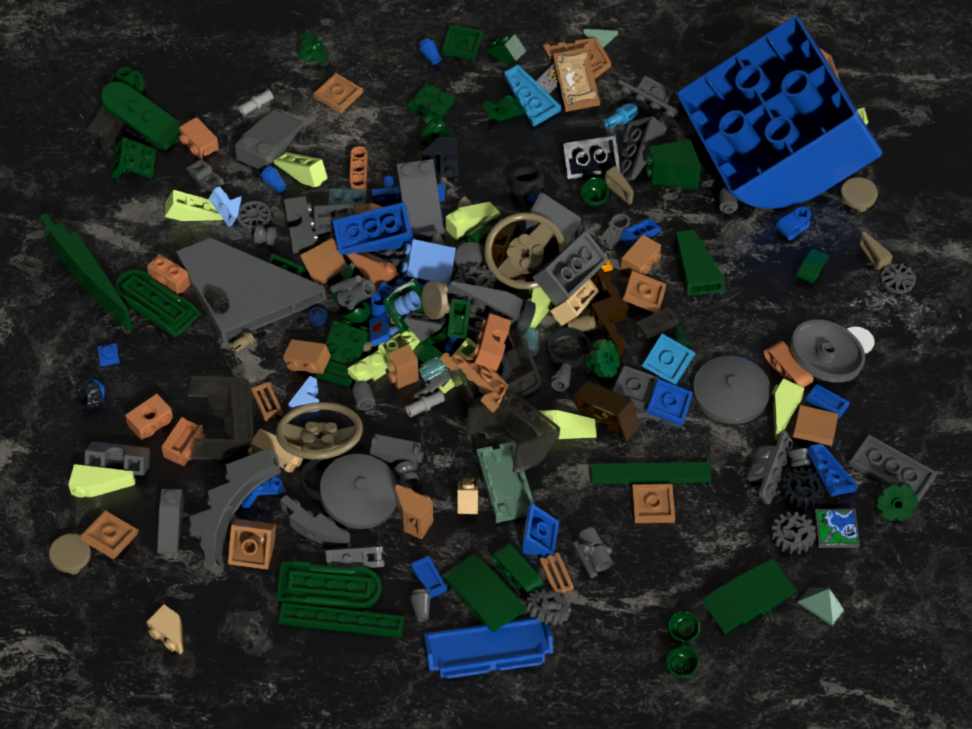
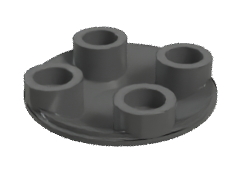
M467 242L458 247L455 253L457 270H462V266L468 268L469 264L473 266L479 264V267H483L485 261L484 246L476 242Z

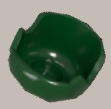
M592 177L582 186L580 197L584 203L591 207L600 206L609 195V186L601 178Z
M367 300L359 301L353 310L349 309L348 314L342 312V317L346 321L353 323V325L362 324L371 313V305Z
M690 612L675 613L669 620V632L677 642L689 643L696 640L699 636L700 622Z
M686 645L672 649L665 661L668 672L673 677L679 679L692 676L700 663L697 652Z

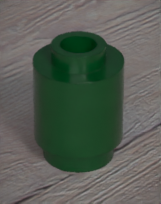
M487 225L479 226L466 235V243L476 242L484 246L491 229Z

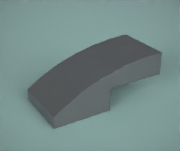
M201 159L186 168L190 175L208 192H212L215 188L224 184L223 178L214 173L211 166Z

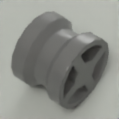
M807 448L788 452L792 460L791 468H799L811 464L810 460L807 459Z

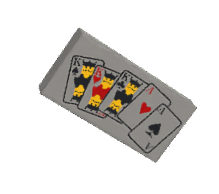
M555 63L536 81L548 94L559 85Z

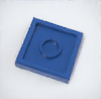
M657 378L646 413L682 427L693 392Z

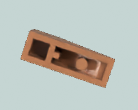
M367 252L346 254L364 277L373 282L376 291L382 282H387L392 287L400 277L396 267L387 260Z

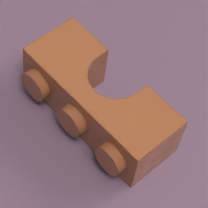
M491 313L487 320L483 319L480 327L481 331L477 338L478 343L473 353L477 355L475 359L476 364L497 371L503 357L504 342L511 325L510 320Z

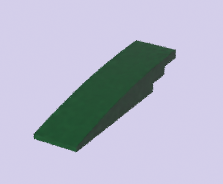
M47 213L41 215L40 219L46 240L63 264L83 288L117 322L129 332L132 331L128 308L78 233L74 232L69 235L62 222L54 225Z

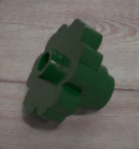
M305 31L300 36L302 46L297 54L303 62L307 63L315 59L323 63L329 58L328 50L316 35Z
M128 67L120 68L118 73L113 74L109 79V83H125L140 94L145 89L143 75L139 71H132Z
M430 111L422 116L427 125L422 129L420 135L429 144L439 137L453 136L441 118H437Z
M597 340L593 344L594 350L585 357L586 365L588 368L593 369L599 377L612 378L617 374V367L620 366L616 345L611 340Z
M890 482L888 485H884L882 493H878L876 496L877 508L880 510L882 517L887 518L889 521H893L896 518L899 521H903L911 517V510L917 508L918 498L914 494L913 488L905 482H900L898 485L895 482Z

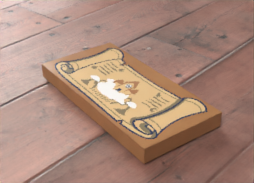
M587 47L554 53L553 57L565 111L599 106L600 100Z

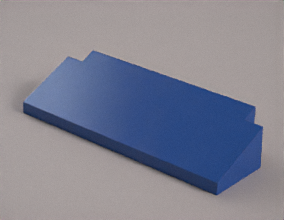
M537 617L510 621L494 633L485 625L424 633L429 671L440 670L441 678H454L487 673L497 669L508 670L540 665L545 662L544 654L553 653V638L549 623L544 624L542 621H536Z

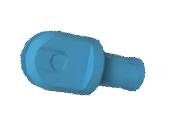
M629 103L617 108L614 115L604 119V122H606L604 123L605 127L610 130L617 124L624 125L638 115V107L635 104Z

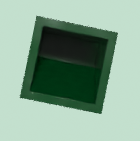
M691 139L649 147L648 155H646L647 166H645L646 177L650 178L652 184L693 190L698 189L701 164Z

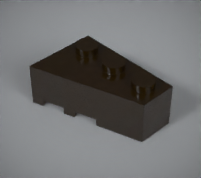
M589 381L573 395L579 411L595 419L596 422L598 420L608 425L606 429L609 431L615 430L622 435L621 439L625 442L640 427L634 402L627 396H622L613 390H608L599 384Z

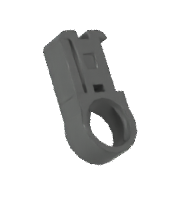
M625 214L613 216L612 220L608 223V229L602 236H598V242L608 249H612L621 238L623 230L630 226L629 218ZM623 220L619 227L614 225L616 221Z

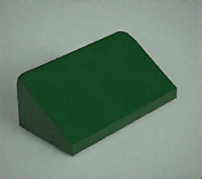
M273 253L268 261L270 264L301 277L307 271V268Z

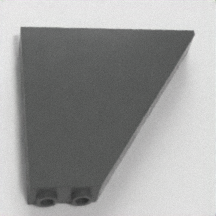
M212 238L201 240L196 244L176 251L179 265L188 272L190 284L223 343L241 336L244 332H251L326 300L324 286ZM212 289L228 298L230 308L226 313L217 314L213 311L204 298L207 290Z

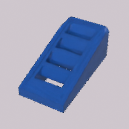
M648 218L624 229L621 241L631 248L642 235L652 238L661 231V228Z

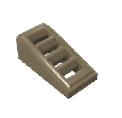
M616 166L612 167L606 172L605 181L613 192L630 205L633 201L634 191Z
M863 232L859 246L878 271L889 266L893 257L892 254L869 234Z

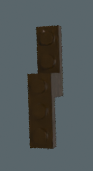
M601 267L594 274V282L605 299L591 304V316H594L595 323L606 341L611 340L616 345V352L621 356L623 355L625 341L617 333L614 323L626 319L628 306L626 301L620 298L617 287L612 285L609 274L605 273Z

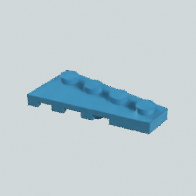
M519 65L504 72L507 83L533 127L561 111V106Z

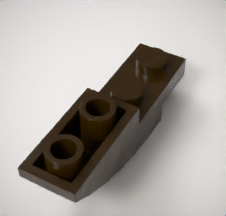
M503 214L499 221L510 215ZM521 220L506 225L496 235L492 244V257L497 268L506 260L508 246L514 240ZM485 260L483 266L485 265L486 269H489Z

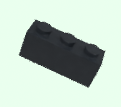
M608 134L560 142L561 157L567 179L604 174L614 166L620 171L616 135Z

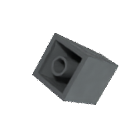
M539 194L530 213L544 216L552 221L561 231L567 247L575 240L576 236L581 234V218L546 194ZM526 220V234L529 236L541 223ZM553 234L545 249L559 253V245Z

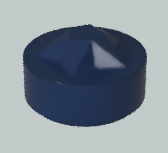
M315 307L309 311V322L312 325L322 326L327 322V312L324 308Z

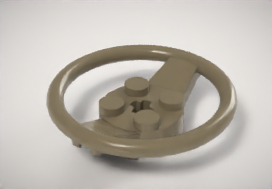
M534 213L512 214L500 220L489 232L484 247L485 260L491 273L505 285L517 289L538 288L540 286L536 281L520 282L513 280V278L522 274H534L543 265L544 249L553 234L559 245V253L566 248L565 239L559 228L544 216ZM519 220H531L541 223L529 236L522 234L511 241L507 249V259L497 268L492 257V244L498 232L506 225ZM527 253V254H529V257L527 258V257L525 256V257L523 258V257H522V254Z
M316 402L299 406L283 416L276 428V438L279 445L285 451L296 457L316 460L327 459L341 455L356 445L361 438L363 425L360 417L346 406L330 402ZM331 410L348 416L355 426L338 430L337 425L332 422H308L305 425L306 428H301L288 424V422L296 416L309 411ZM287 441L301 447V449L295 448L294 446L290 445Z

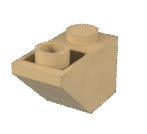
M463 478L462 481H458V514H478V481H474L473 478Z
M163 605L147 621L148 632L154 639L162 640L170 651L175 650L181 654L183 652V639L180 616L166 605Z

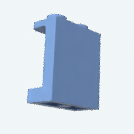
M415 239L408 241L404 248V254H406L405 262L403 261L401 266L403 278L439 281L440 283L450 284L456 248Z

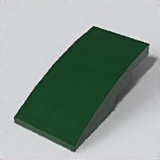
M475 554L442 575L443 581L455 591L457 598L468 606L470 613L493 633L526 611V607L509 587Z
M772 559L736 577L703 598L702 601L723 632L727 634L741 623L745 625L760 613L764 615L797 591L776 561Z

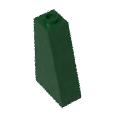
M695 230L676 232L675 246L686 295L723 292L725 278Z

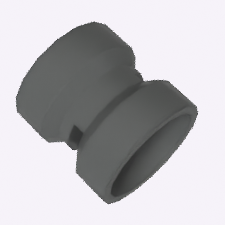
M257 225L254 233V242L256 244L266 242L267 245H274L276 228L269 227L266 229L263 226Z
M410 461L402 462L394 469L396 476L400 478L399 484L402 487L412 488L419 483V477L414 473L415 468Z

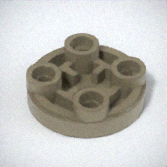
M854 177L843 183L840 200L842 203L860 212H864L875 203L878 191L870 180Z
M429 281L423 287L422 307L426 316L432 320L441 319L450 312V304L447 298L448 287L445 283Z
M65 534L52 543L49 557L56 569L62 572H69L70 574H77L89 562L92 554L89 544L80 540L81 535Z

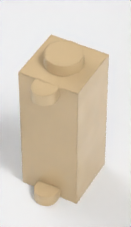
M259 429L250 442L248 454L252 455L270 448L278 455L280 467L287 472H293L296 466L299 467L302 463L303 458L296 457L285 451L279 445L276 436L265 430ZM288 442L290 445L294 446L295 448L301 449V447H299V446H297V445H295V444H293V443H291V442Z

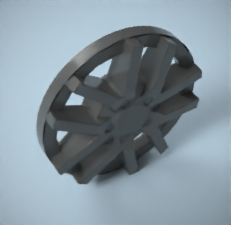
M250 201L239 208L237 220L240 226L251 231L257 225L264 227L269 224L271 210L263 202Z
M889 264V266L883 269L880 277L882 285L888 291L897 294L909 292L913 289L916 282V276L911 267H906L904 264Z

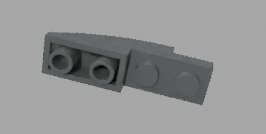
M287 495L280 500L282 511L289 515L290 527L301 535L331 547L349 548L351 546L349 533L345 529H340L336 526L330 517H325L321 513L315 517L311 511L304 510L296 499H291Z

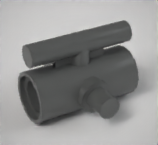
M359 275L332 285L330 288L333 293L338 291L337 300L340 305L350 310H353L359 301L374 296L376 292L373 282L365 280L364 277Z
M590 527L580 532L578 535L579 540L575 541L573 546L590 578H594L597 576V572L604 571L612 565L613 561L609 556L612 549L602 543L595 528Z

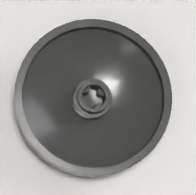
M826 320L803 322L795 329L791 337L790 349L796 362L809 374L821 380L829 382L850 381L858 376L865 364V352L860 341L849 330L834 322Z
M720 356L709 360L697 371L693 383V396L698 407L710 418L728 424L745 423L758 417L767 407L771 393L770 382L765 372L754 362L739 356Z
M350 454L336 459L323 473L319 488L320 500L326 512L338 523L355 529L372 528L384 523L394 513L397 506L395 487L399 483L394 472L381 460L365 454Z

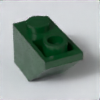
M515 34L511 36L505 35L500 39H493L489 43L490 46L486 49L487 53L506 64L517 61L526 52V49Z

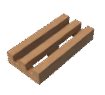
M269 382L251 388L264 421H268L270 417L272 419L276 418L278 414L279 416L283 415V411ZM264 388H267L276 410L272 409ZM258 390L260 391L261 396L266 404V407L269 411L268 413H266L264 406L259 398V395L257 393Z
M559 552L555 553V556L549 555L545 559L544 557L540 558L539 562L552 592L561 594L573 590L574 586ZM554 561H556L557 564H558V566H559V569H560V571H561V573H562V576H563V578H564V580H565V582H566V585H567L566 587H565V585H564V583H563V581H562V579H561V576H560V574H559V572H558V569H557V567H556ZM548 563H550L560 589H557L547 566Z

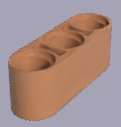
M357 146L351 151L350 190L353 197L362 198L367 193L368 157L367 150L364 147Z
M779 341L764 350L766 360L783 379L803 388L813 382V375L805 371L796 362L791 349L783 341Z

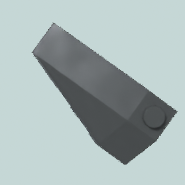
M653 116L631 121L627 125L623 137V142L625 143V149L622 150L624 161L621 163L620 170L626 181L636 178L647 163L646 155H648L649 147L660 145L665 137L667 127Z

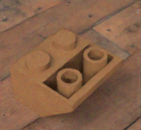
M397 484L395 487L396 508L403 530L422 539L433 522V500L426 495L413 492L409 487H402Z

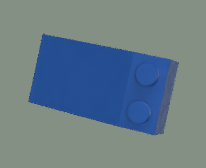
M405 202L333 220L340 255L398 249L405 247L408 241L414 239L409 212Z

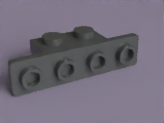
M644 76L638 88L619 80L620 90L628 95L632 93L636 95L635 98L639 101L649 102L650 106L654 109L659 110L660 108L665 111L666 115L672 118L674 116L680 118L679 110L669 105L675 95L674 90L647 76Z
M781 431L776 446L758 447L747 476L750 482H763L759 495L765 504H771L772 498L775 496L776 487L781 479L783 468L787 463L788 452H790L793 446L792 439L786 431Z

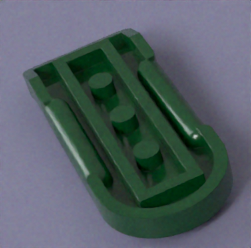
M112 82L107 84L102 90L100 101L103 108L142 134L146 140L156 147L167 150L179 138V127L184 125V123L170 116L129 85L122 82Z
M142 270L124 272L116 280L115 290L122 301L161 327L172 338L180 336L200 316V311L192 303L183 297H179Z
M296 561L283 562L280 566L277 600L280 603L366 609L373 606L381 595V581L377 574L368 568L315 565Z

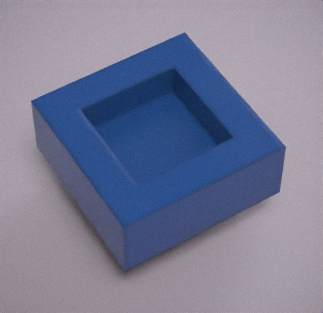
M116 343L97 347L101 366L120 363Z

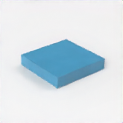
M661 334L642 367L667 382L676 385L694 357L695 352Z

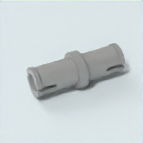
M267 89L258 96H252L251 100L238 106V109L245 116L255 109H260L268 101L273 100V94Z
M438 390L427 397L422 396L418 401L406 405L405 410L409 417H413L422 411L427 412L431 407L444 402V395Z

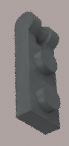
M383 545L326 549L327 566L349 568L385 566L384 559H382ZM374 553V560H368V554Z

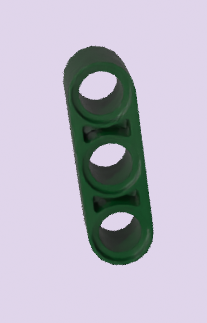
M506 543L491 554L495 565L524 597H529L530 593H534L535 590H539L544 586L541 577L510 543Z

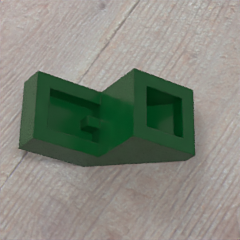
M508 95L498 104L485 100L482 104L487 115L498 121L524 113L518 100Z

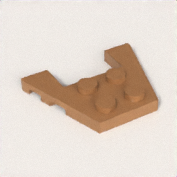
M597 38L575 40V43L569 44L560 42L554 46H550V44L543 45L549 60L554 59V53L587 47L594 79L611 67V61Z
M444 353L440 360L451 371L461 368L465 372L466 378L474 381L479 386V391L484 394V397L481 399L483 404L492 413L495 412L509 385L493 369L476 364V357L466 356L462 358L458 354L450 357L449 353Z

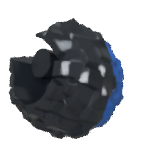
M92 378L79 380L75 390L81 389V391L78 392L79 396L74 400L84 408L98 407L104 398V386H102L101 382Z

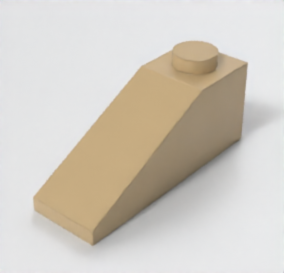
M589 279L568 300L558 306H554L550 312L562 326L576 318L599 293V290Z

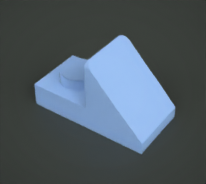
M217 187L213 190L209 200L230 227L238 216L241 196L229 200L221 187Z
M310 376L289 402V411L305 404L319 402L315 398L318 393L317 379Z

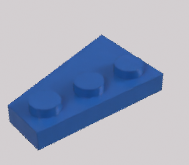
M823 444L811 445L808 448V455L830 496L856 491L859 486Z

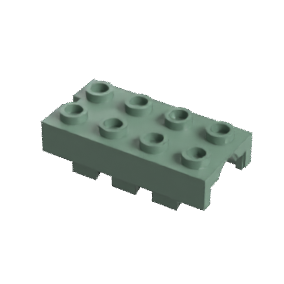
M515 441L499 444V449L493 450L492 446L476 449V458L496 523L527 517L529 504H535Z

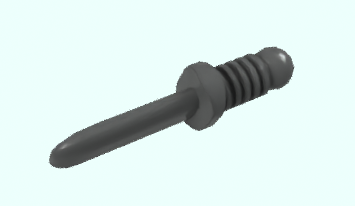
M448 371L429 384L428 382L424 383L426 388L424 387L423 390L421 389V391L413 395L414 400L418 401L420 397L428 395L429 392L433 394V390L451 378V373Z

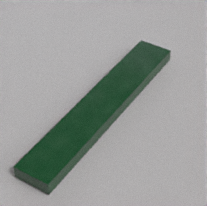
M710 462L591 464L592 484L711 483Z
M282 602L278 623L402 638L405 617Z

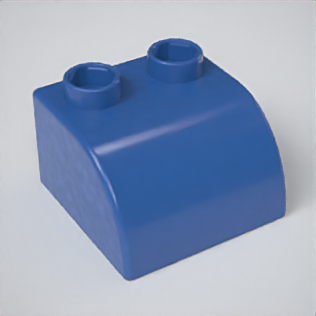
M796 16L790 18L679 90L677 94L729 192L736 199L750 206L774 209L805 202L828 190L882 155L881 148L826 57L801 20Z

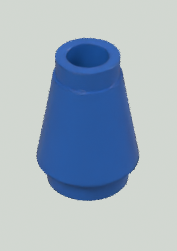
M430 38L421 41L419 44L420 52L432 64L439 63L441 58L435 42Z
M269 166L261 173L262 180L279 193L287 187L276 168Z

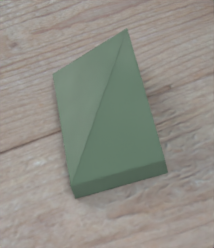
M584 29V34L589 39L597 38L603 48L618 35V30Z
M809 587L798 601L799 605L833 626L844 611L829 588Z

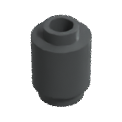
M724 186L719 192L720 210L724 213H732L738 209V201L729 192L727 186Z
M366 381L356 382L352 387V394L357 408L360 410L371 409L376 401L370 385Z

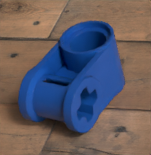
M799 207L787 216L782 217L776 224V228L788 240H792L809 228L811 211L806 207Z
M382 282L375 295L371 298V313L374 317L385 312L388 314L383 301L395 288L389 286L387 282Z

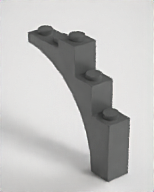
M270 448L227 464L226 479L228 483L208 491L209 499L207 502L210 509L190 517L191 525H189L191 534L200 540V546L205 555L203 559L206 569H209L216 575L223 572V542L234 513L243 500L256 487L267 479L281 473L278 455Z

